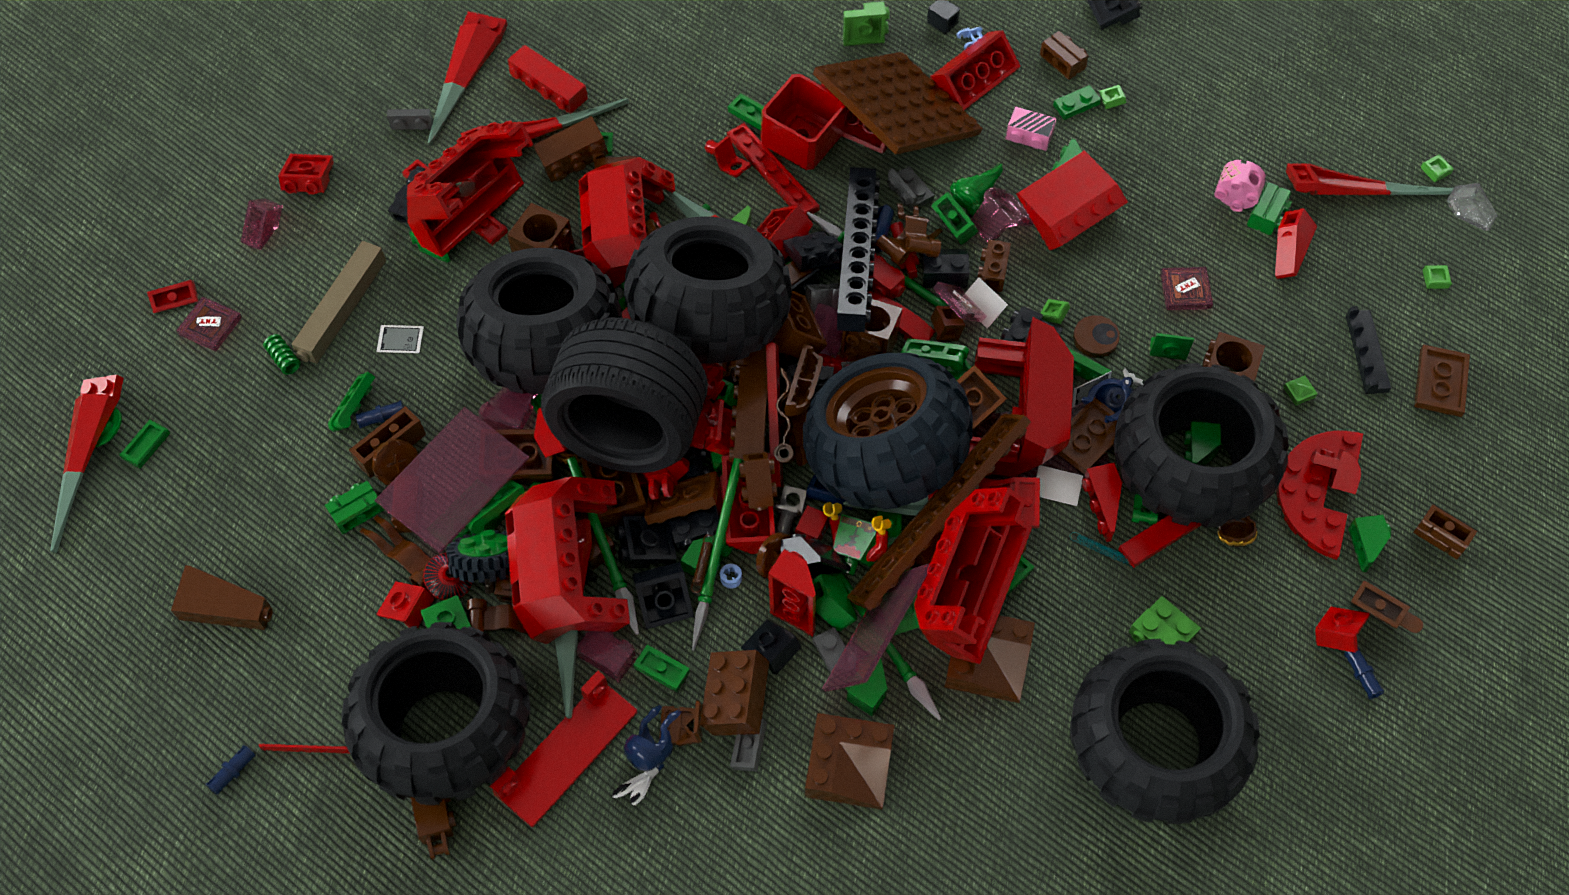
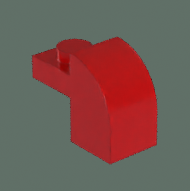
M1320 449V453L1313 451L1310 459L1313 463L1334 468L1329 486L1356 494L1361 479V469L1358 461L1343 449L1339 450L1337 458L1334 457V452Z

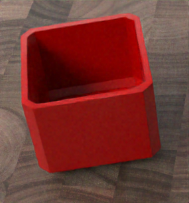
M793 74L762 109V145L805 170L814 169L843 135L846 106L825 87L802 74Z

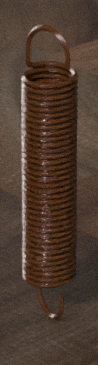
M709 534L705 535L691 585L692 591L693 583L699 586L703 585L713 544L704 542L705 537L711 536L713 538L712 543H714V537Z

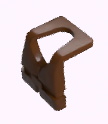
M696 701L695 708L662 707L661 724L670 713L676 710L681 711L679 717L667 728L673 745L684 746L702 742L703 734L699 725V717H701L703 706L700 701ZM693 720L694 733L687 727Z

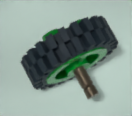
M484 530L480 534H473V536L465 534L463 538L458 537L455 539V542L451 541L449 543L450 546H447L449 573L453 574L454 578H459L462 581L468 579L469 582H475L476 579H479V583L485 584V593L487 594L495 592L494 581H496L497 577L503 580L506 579V575L510 576L507 531L499 533V530Z

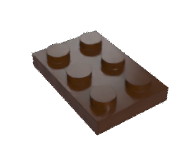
M1423 344L1419 355L1414 407L1462 417L1465 413L1470 354Z
M1094 397L1093 401L1087 404L1071 420L1069 444L1058 454L1085 475L1087 468L1094 467L1114 446L1117 421L1105 423L1104 418L1106 415L1111 416L1115 414V412Z
M714 471L678 482V485H674L673 495L670 497L663 495L662 488H660L658 499L652 500L648 495L644 516L647 524L662 523L667 519L676 516H686L690 512L700 509L706 510L716 505L719 487L717 472Z

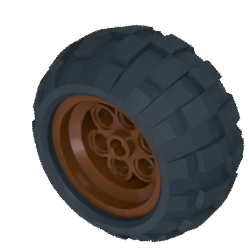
M913 353L873 355L844 367L828 379L825 385L816 392L807 410L806 422L803 423V447L806 452V459L818 481L837 499L841 497L850 505L866 509L878 507L883 508V510L918 502L946 485L951 480L954 472L960 469L970 451L969 439H972L973 432L972 411L963 387L945 367Z

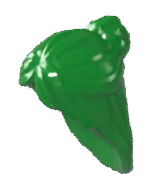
M999 163L980 175L960 178L957 182H952L950 186L952 197L959 206L967 209L970 216L977 217L982 213L984 209L983 202L987 200L995 182L1000 177L1003 171V164Z

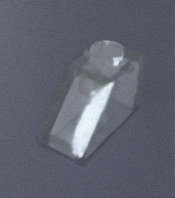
M1480 183L1455 186L1447 199L1448 206L1457 218L1485 231L1490 230L1497 217V213Z

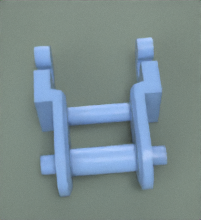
M981 27L966 28L957 33L958 39L961 38V35L963 38L971 37L972 39L971 42L964 45V49H967L983 37V29Z

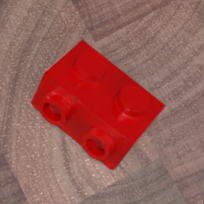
M718 399L706 411V418L708 420L707 428L704 432L705 449L727 456L729 455L730 447H734L735 441L731 440V426H736V420L732 419V410L724 407V400Z

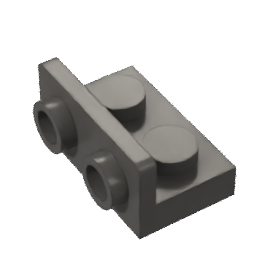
M910 166L899 172H896L893 168L888 171L887 184L889 188L899 195L902 204L907 205L912 212L913 206L920 208L934 200V194Z

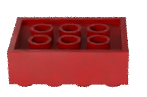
M1085 150L1016 194L1049 250L1064 245L1128 203L1118 184Z

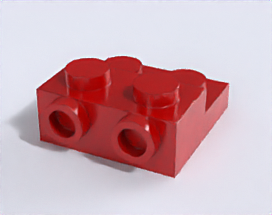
M290 154L278 175L281 191H286L290 194L297 192H307L309 194L324 193L330 182L328 173L334 164L333 155Z

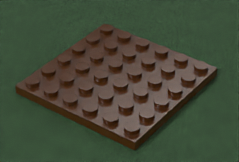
M902 52L817 66L813 71V75L895 155L978 136L983 129L976 119L969 116L961 105L955 103L947 92L939 89L935 85V81L927 77L922 72V69L912 63L908 56Z

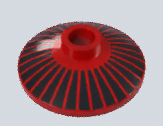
M447 553L436 555L427 563L423 572V581L426 589L431 595L443 601L456 595L460 599L469 591L472 582H469L468 579L462 581L459 578H448L446 576V571H449Z

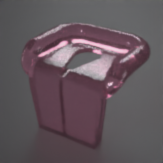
M995 187L985 191L984 201L971 219L979 230V235L987 243L989 240H996L1008 227H1031L1034 224L1025 208L1013 195L1004 189ZM1002 206H1006V207L1009 208L1012 212L1007 211V210H1005V209H1002L1001 207H1002Z

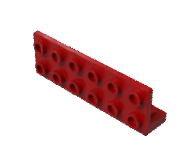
M599 671L580 689L583 699L573 708L571 719L565 717L515 772L508 766L505 773L490 785L494 795L531 827H534L638 713L633 705L608 686L606 677Z

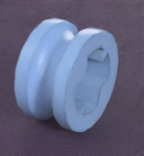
M726 564L720 570V580L723 586L732 589L741 584L742 572L739 566L736 564ZM730 572H734L736 579L732 577V580H727L726 574L730 575Z

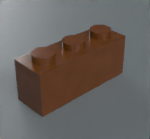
M405 406L349 449L356 464L372 478L374 476L372 458L374 452L382 443L392 439H401L414 445L426 435V432L420 420Z

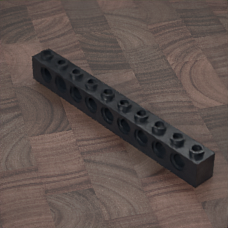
M850 167L837 310V331L865 332V323H870L871 309H866V307H871L872 293H868V291L872 292L873 278H869V276H873L874 263L870 261H874L875 248L871 247H875L876 233L872 232H876L877 219L873 218H877L878 205L874 204H878L880 178L876 177L875 168Z

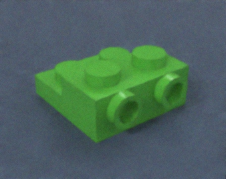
M884 1L863 3V10L844 11V46L884 43L885 34H888V22L886 20L889 19V7H885Z
M1161 596L1132 624L1129 633L1137 643L1142 640L1161 638V641H1164L1165 644L1175 645L1178 640L1189 643L1197 635L1201 627Z

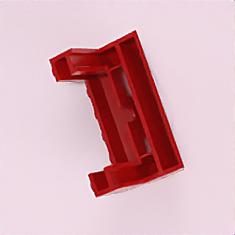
M506 121L499 124L492 122L481 130L460 137L456 145L444 150L443 156L428 164L429 167L425 171L419 172L414 176V180L407 185L408 225L421 247L443 257L524 184L510 158L521 156L523 154L521 150L524 147L534 145L522 121Z
M641 157L604 164L587 172L579 180L583 252L585 258L597 265L603 275L607 274L614 288L625 280V273L634 250H639L641 241L647 237L643 197L659 205L664 201L663 188L672 193L675 191L674 174Z
M1032 317L1026 343L979 337L975 355V366L982 373L1020 377L1018 407L1022 408V415H1025L1031 423L1027 426V431L1022 436L1021 446L1017 453V461L1007 460L1006 455L998 460L994 471L991 473L993 475L1015 477L1042 465L1069 444L1071 436L1074 357L1055 328L1035 317ZM972 437L970 439L969 453L982 438Z
M571 476L535 485L521 494L505 512L513 610L532 640L548 644L570 630L616 632L630 624L627 599L585 597L582 590L575 512L603 514L607 511V505L615 506L617 500L614 481Z
M1010 488L975 489L950 513L945 521V528L940 540L936 544L935 553L927 567L926 576L922 586L918 589L917 598L914 603L920 630L930 644L952 657L979 665L1032 529L1030 525L1020 519L1023 507H1028L1030 502Z

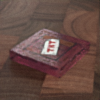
M1206 267L1161 269L1160 274L1166 310L1212 308L1213 301Z
M938 282L933 287L938 295L961 319L982 322L987 317L959 286Z
M202 297L176 331L178 335L217 351L242 316L237 311Z

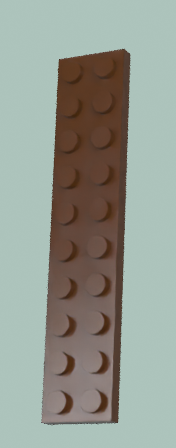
M1003 413L968 454L960 469L954 472L951 480L936 491L889 546L887 551L847 595V598L853 604L870 611L872 608L879 606L883 600V595L897 585L900 575L914 565L918 554L926 550L931 545V539L935 534L945 528V521L950 513L975 489L979 488V483L985 476L990 475L994 471L995 464L1000 458L1005 457L1010 452V446L1015 440L1020 439L1026 433V428L1031 421L1025 415Z

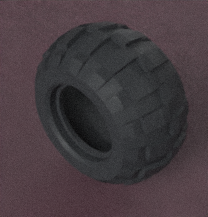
M690 217L668 223L666 226L654 230L641 241L639 250H634L625 273L624 300L631 319L654 325L674 335L691 349L700 363L714 364L736 361L748 357L752 352L761 350L775 338L790 311L792 284L789 269L785 265L782 253L772 241L763 237L762 233L745 224L726 218Z
M530 248L501 256L478 271L461 293L456 327L464 355L470 364L476 367L481 376L496 386L509 388L512 392L543 394L562 343L568 334L576 327L593 320L622 318V311L618 295L607 274L603 275L598 266L590 260L565 250Z
M1199 363L1179 365L1175 370L1169 368L1155 373L1144 382L1143 387L1141 385L1138 386L1129 395L1116 423L1114 451L1117 466L1122 465V480L1126 487L1135 495H1140L1142 497V505L1153 513L1158 514L1162 512L1173 517L1171 522L1188 526L1191 522H1196L1205 526V528L1219 527L1225 524L1228 519L1239 521L1250 515L1276 491L1288 464L1287 450L1289 442L1286 424L1282 423L1276 403L1267 393H1261L1258 390V384L1244 374L1239 376L1229 371V368L1214 364L1211 367H1202ZM1191 422L1220 424L1221 443L1227 449L1232 465L1226 467H1207L1192 463L1171 450L1163 439L1174 432L1189 430Z
M434 622L430 628L419 630L417 626H413L399 631L400 637L391 642L384 640L369 652V661L361 663L360 667L357 666L349 681V697L344 698L341 714V724L344 728V741L355 765L366 779L379 785L382 791L403 801L406 797H413L421 805H440L442 799L456 797L457 801H461L476 795L474 789L486 782L492 785L506 771L508 759L516 758L526 735L525 727L530 718V699L524 675L519 669L515 658L504 646L498 642L496 644L493 643L490 636L476 628L469 626L468 628L462 627L457 629L451 622ZM444 691L458 692L470 697L480 707L469 725L448 739L422 744L409 742L401 737L402 725L407 713L418 701L428 695Z
M1161 638L1139 641L1135 646L1127 647L1126 645L1110 652L1099 664L1091 668L1085 676L1073 703L1070 736L1071 743L1078 755L1077 762L1087 781L1092 780L1101 790L1099 795L1112 807H1115L1117 804L1132 812L1131 817L1141 821L1152 822L1155 819L1167 821V824L1190 823L1193 819L1217 813L1226 807L1243 789L1254 771L1259 756V721L1257 713L1253 712L1250 707L1251 696L1241 679L1234 680L1227 672L1228 665L1214 654L1209 658L1197 652V645L1178 640L1175 645L1165 644L1164 641H1161ZM1146 703L1165 704L1180 711L1191 722L1198 736L1199 753L1194 766L1188 769L1171 770L1155 766L1142 759L1131 749L1122 735L1119 726L1122 717L1132 708Z

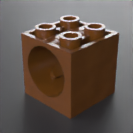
M530 203L507 234L511 252L530 248H553L573 251L575 247L569 219L533 203Z
M872 299L871 307H866V309H871L870 323H865V332L843 331L840 357L856 362L869 356L891 353L898 339L903 308Z
M1219 332L1216 340L1211 339L1202 367H1211L1214 364L1228 366L1237 371L1232 373L1239 376L1244 374L1255 382L1265 345Z

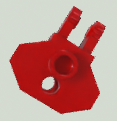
M683 457L677 463L664 469L641 473L649 481L648 493L652 500L658 499L660 488H662L665 497L672 496L674 485H678V480L689 471L690 462Z

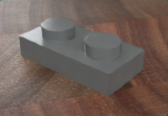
M430 109L387 110V118L391 130H424L432 128L434 120Z
M835 627L812 638V642L835 683L858 673V668Z
M764 719L761 720L760 734L736 735L730 764L733 770L758 772L767 722Z

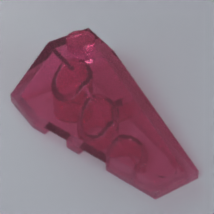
M503 387L480 407L476 422L486 430L523 429L533 409V406L530 404L531 399L535 398L537 394L516 393L510 391L509 388Z

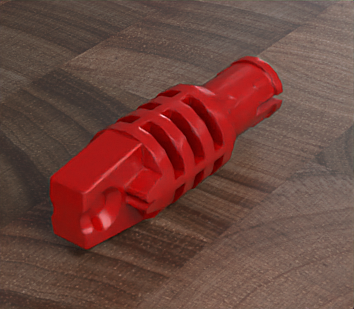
M895 222L890 226L894 239L904 231L902 222ZM916 252L910 253L907 260L900 265V269H906L908 277L911 279L918 277L915 265L920 263Z

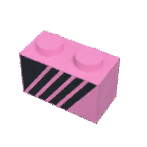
M1015 107L1008 124L1006 139L1047 151L1054 133L1056 118Z

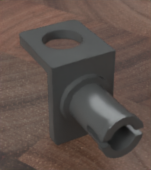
M784 486L780 504L775 505V509L780 514L775 533L784 532L790 536L794 518H801L806 500V490ZM796 493L799 495L800 502L797 506H789L787 504L786 498L789 494Z

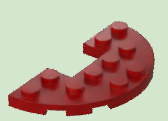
M1328 431L1316 434L1302 441L1287 456L1288 464L1276 489L1278 505L1281 506L1285 515L1284 520L1295 535L1298 534L1308 543L1307 546L1316 552L1335 560L1340 555L1347 514L1324 508L1330 473L1333 472L1334 468L1313 463L1310 459L1313 451L1320 453V449L1334 452V457L1337 458L1339 450L1343 449L1358 461L1363 433L1354 431Z

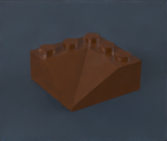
M999 615L980 665L950 656L944 687L1020 703L1035 622Z
M817 713L805 785V797L883 810L895 725Z

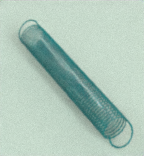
M1078 533V537L1085 543L1088 541L1093 546L1095 544L1102 551L1105 549L1108 553L1112 552L1115 556L1118 557L1119 555L1125 560V556L1117 550L1114 551L1110 547L1107 548L1103 544H1098L1094 540L1091 541Z

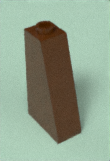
M185 565L171 608L172 613L178 620L260 630L266 629L267 622H270L273 614L272 607L265 597L188 565Z

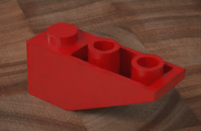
M1304 208L1285 212L1278 227L1275 277L1277 279L1297 276L1317 229V225Z
M1115 463L1087 468L1082 479L1083 489L1090 496L1091 511L1096 513L1098 518L1097 527L1099 533L1104 535L1106 542L1112 540L1115 532L1122 481Z

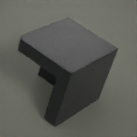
M936 0L928 8L927 22L944 34H947L959 23L960 8L948 0Z

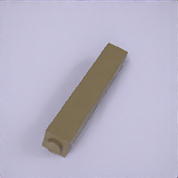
M365 241L360 243L291 344L297 358L304 362L310 361L315 364L319 362L386 262L381 247Z

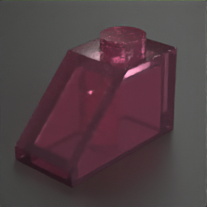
M265 198L248 201L241 243L258 250L262 249L279 226L283 205Z

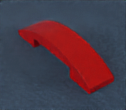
M868 291V293H872V299L903 308L899 332L904 334V340L911 338L930 341L934 336L935 330L912 311L887 297Z

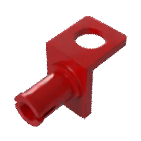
M726 136L719 143L714 140L706 142V152L716 157L721 171L737 178L750 167L749 162L736 156L730 137ZM736 164L742 165L738 170H731V167Z

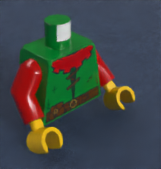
M831 502L824 504L823 512L826 516L831 517L829 521L833 549L851 566V571L843 573L854 576L858 563L871 567L887 551L888 538L891 533L886 529H889L892 523L889 519L883 520L882 515L874 517L872 523L843 514L840 517L838 514L842 511V505L840 503L832 505Z

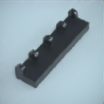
M1358 306L1350 307L1345 317L1365 394L1389 393L1391 385L1371 311H1359Z

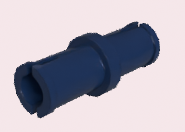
M400 400L383 407L378 405L375 407L376 409L356 414L359 427L363 428L378 422L383 424L404 407L403 402Z
M1358 647L1357 652L1346 651L1344 656L1349 661L1355 672L1353 674L1355 679L1361 682L1368 698L1374 699L1382 695L1384 690L1373 674V667L1367 664L1360 648Z
M243 745L228 762L225 761L221 765L222 768L205 785L213 793L219 795L233 778L237 779L240 776L239 772L256 755L247 746Z

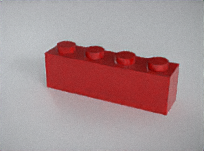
M526 45L522 46L507 59L509 72L512 77L524 82L528 88L539 92L543 98L554 102L561 110H566L571 114L588 99L585 84Z

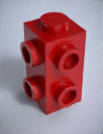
M875 254L874 261H870L874 263L873 276H869V278H873L872 290L891 300L895 297H900L905 290V275L900 269L888 264L882 256Z

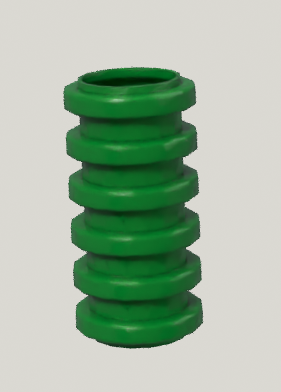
M273 334L264 341V348L283 374L289 375L299 369L301 365L300 360L293 354V351L281 335Z

